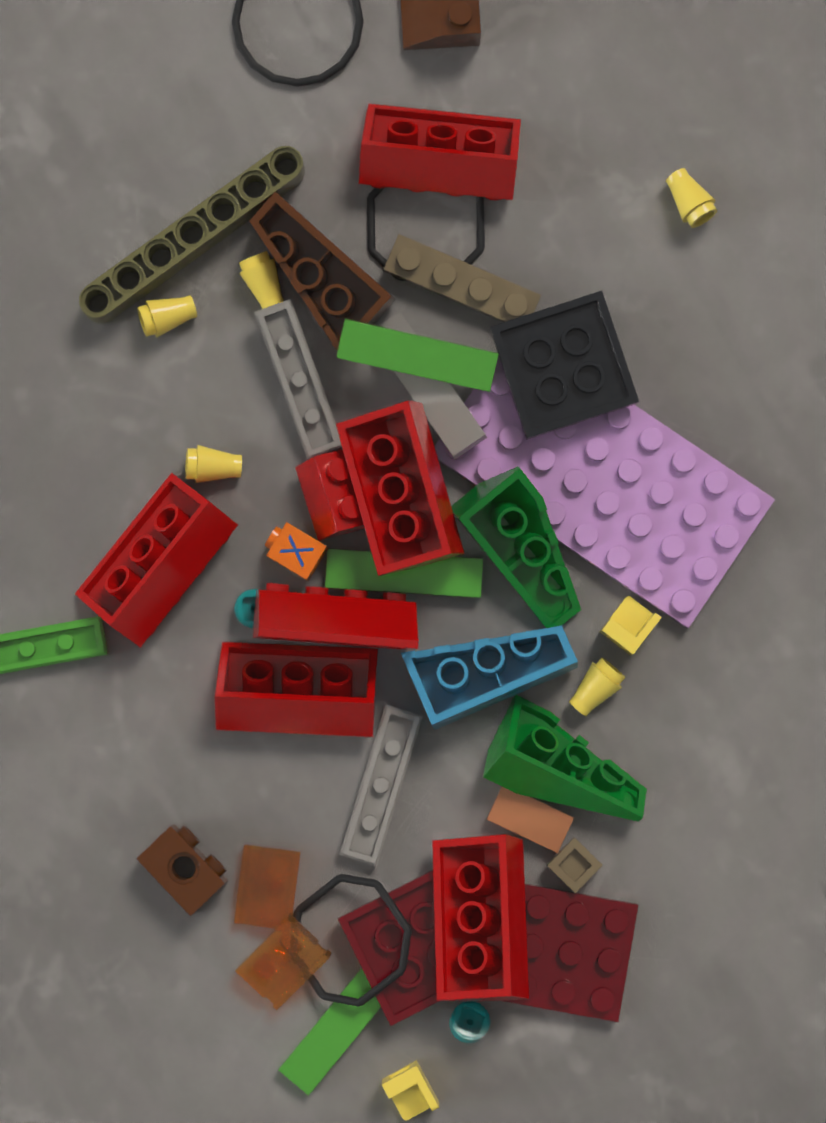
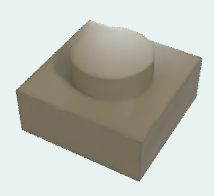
M575 837L547 864L574 893L603 866Z

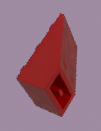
M343 449L314 456L295 467L318 541L365 528Z

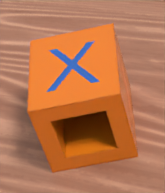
M288 522L285 523L282 529L276 526L265 543V547L270 549L266 555L269 559L308 582L328 550L326 545Z

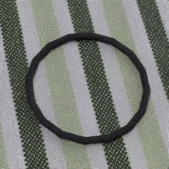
M236 0L232 18L236 46L249 66L272 82L296 87L323 82L345 68L359 47L364 19L360 0H352L356 18L352 44L337 64L320 75L300 79L275 75L258 64L244 45L239 22L244 0Z

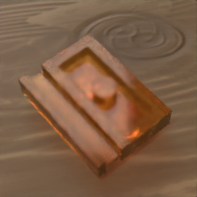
M244 844L234 918L235 924L291 930L301 851Z
M289 914L238 965L235 972L263 998L266 996L277 1010L330 958L332 952L328 949L325 950L318 943L319 940Z

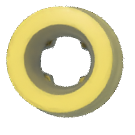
M685 168L673 172L666 179L682 221L684 223L688 222L691 228L703 225L717 213V209L714 206L716 200L688 174Z
M268 251L239 262L242 270L239 274L260 303L262 309L284 301L275 259H270Z
M191 295L181 298L146 300L145 305L137 307L139 320L146 337L155 335L158 338L186 321L197 318L196 307Z
M197 445L196 448H187L185 479H194L195 483L227 478H241L242 455L231 454Z
M601 658L597 663L592 662L569 703L587 717L593 709L622 688L620 684L625 679V676L604 658Z

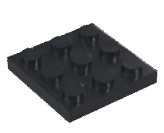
M602 290L490 327V332L497 353H499L498 356L526 440L639 403Z

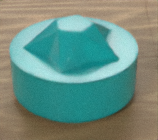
M249 589L242 592L234 604V613L237 620L249 628L254 626L255 600L258 589Z
M474 1001L463 1002L451 1014L449 1021L450 1030L459 1041L476 1043L488 1032L490 1015L480 1003Z

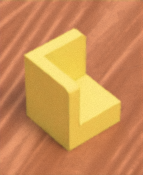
M627 596L599 632L627 654L633 655L662 617L657 613H651L631 596Z
M417 1060L382 1079L381 1085L389 1099L392 1098L403 1120L407 1121L429 1108L432 1111L439 1108V1101Z

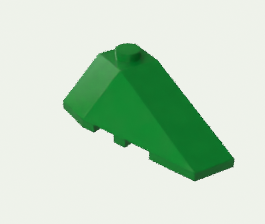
M518 466L477 484L451 506L455 517L546 628L561 626L581 611L571 577L558 546L559 542L546 511L547 507L544 499Z
M518 695L512 699L488 749L483 778L516 794L632 821H641L644 815L647 792L643 785L610 759L602 761L586 748L589 744L587 740L580 735L576 739L557 725L560 719L549 710Z

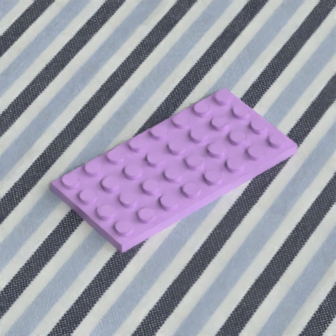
M499 356L490 392L473 389L464 402L487 438L457 459L453 458L441 439L434 446L439 462L475 486L518 466L542 495L552 529L555 531L559 543L686 629L695 620L775 501L773 497L636 405L526 440Z

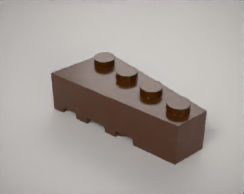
M274 192L250 219L249 222L280 265L297 293L301 296L313 317L324 330L336 351L338 350L345 318L374 325L396 300L277 192Z

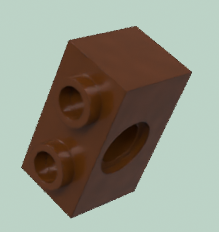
M173 824L136 859L191 917L228 881L223 876L227 869L214 855L210 854L207 858L196 847L200 841L185 825L179 829ZM181 856H187L195 863L196 870L190 878L181 877L176 872L175 863Z

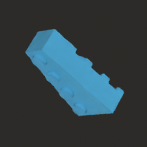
M562 625L514 633L510 636L491 639L484 638L474 640V642L451 646L449 644L437 646L433 649L401 653L434 730L578 668L577 658Z

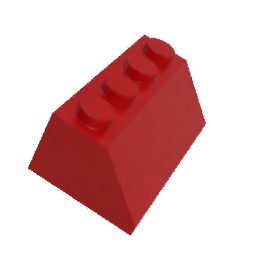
M368 103L361 141L358 184L370 185L379 189L386 187L408 189L417 193L425 191L439 192L455 197L463 195L485 197L493 201L502 199L513 200L521 119Z
M407 400L336 423L378 576L432 564L465 554L423 404Z
M171 473L76 591L75 595L107 624L141 648L146 640L153 635L158 625L173 606L180 601L181 596L197 576L204 571L206 565L221 546L228 541L238 524Z
M266 583V590L256 591L253 638L400 650L418 649L416 602H407L406 594L383 593L382 600L367 598L368 591L344 589V596L328 595L329 588L305 586V593L289 592L290 585Z
M222 642L215 690L216 730L373 737L378 649Z
M501 834L432 840L437 1001L529 999L523 839Z

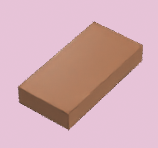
M502 786L486 820L556 853L559 852L574 817L541 801L516 794Z

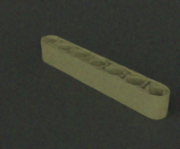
M280 146L96 278L80 293L79 306L83 313L92 322L98 324L112 321L247 223L274 192L284 196L300 184L305 175L304 162L300 152L291 146ZM285 159H290L297 163L296 170L289 175H283L276 171L277 165ZM253 182H260L266 186V189L260 197L252 198L245 194L247 186ZM224 204L232 206L234 214L230 219L220 221L214 217L215 210L219 206ZM198 227L203 230L202 238L198 242L189 244L183 240L184 232L187 229ZM159 250L171 252V259L164 266L152 264V257ZM135 272L140 275L139 283L135 288L124 289L121 287V279L125 274ZM97 295L107 296L108 304L103 311H90L89 304L93 297Z

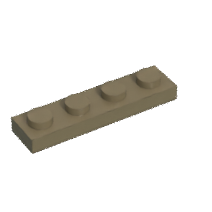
M398 234L383 271L501 322L534 313L541 294L401 234Z

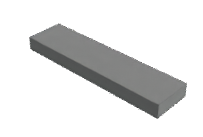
M291 299L254 312L307 459L342 447L336 422Z
M401 312L380 325L415 334ZM394 371L412 399L423 404L428 422L454 459H457L487 438L450 383Z
M385 705L340 851L341 856L374 866L378 865L422 721V715Z

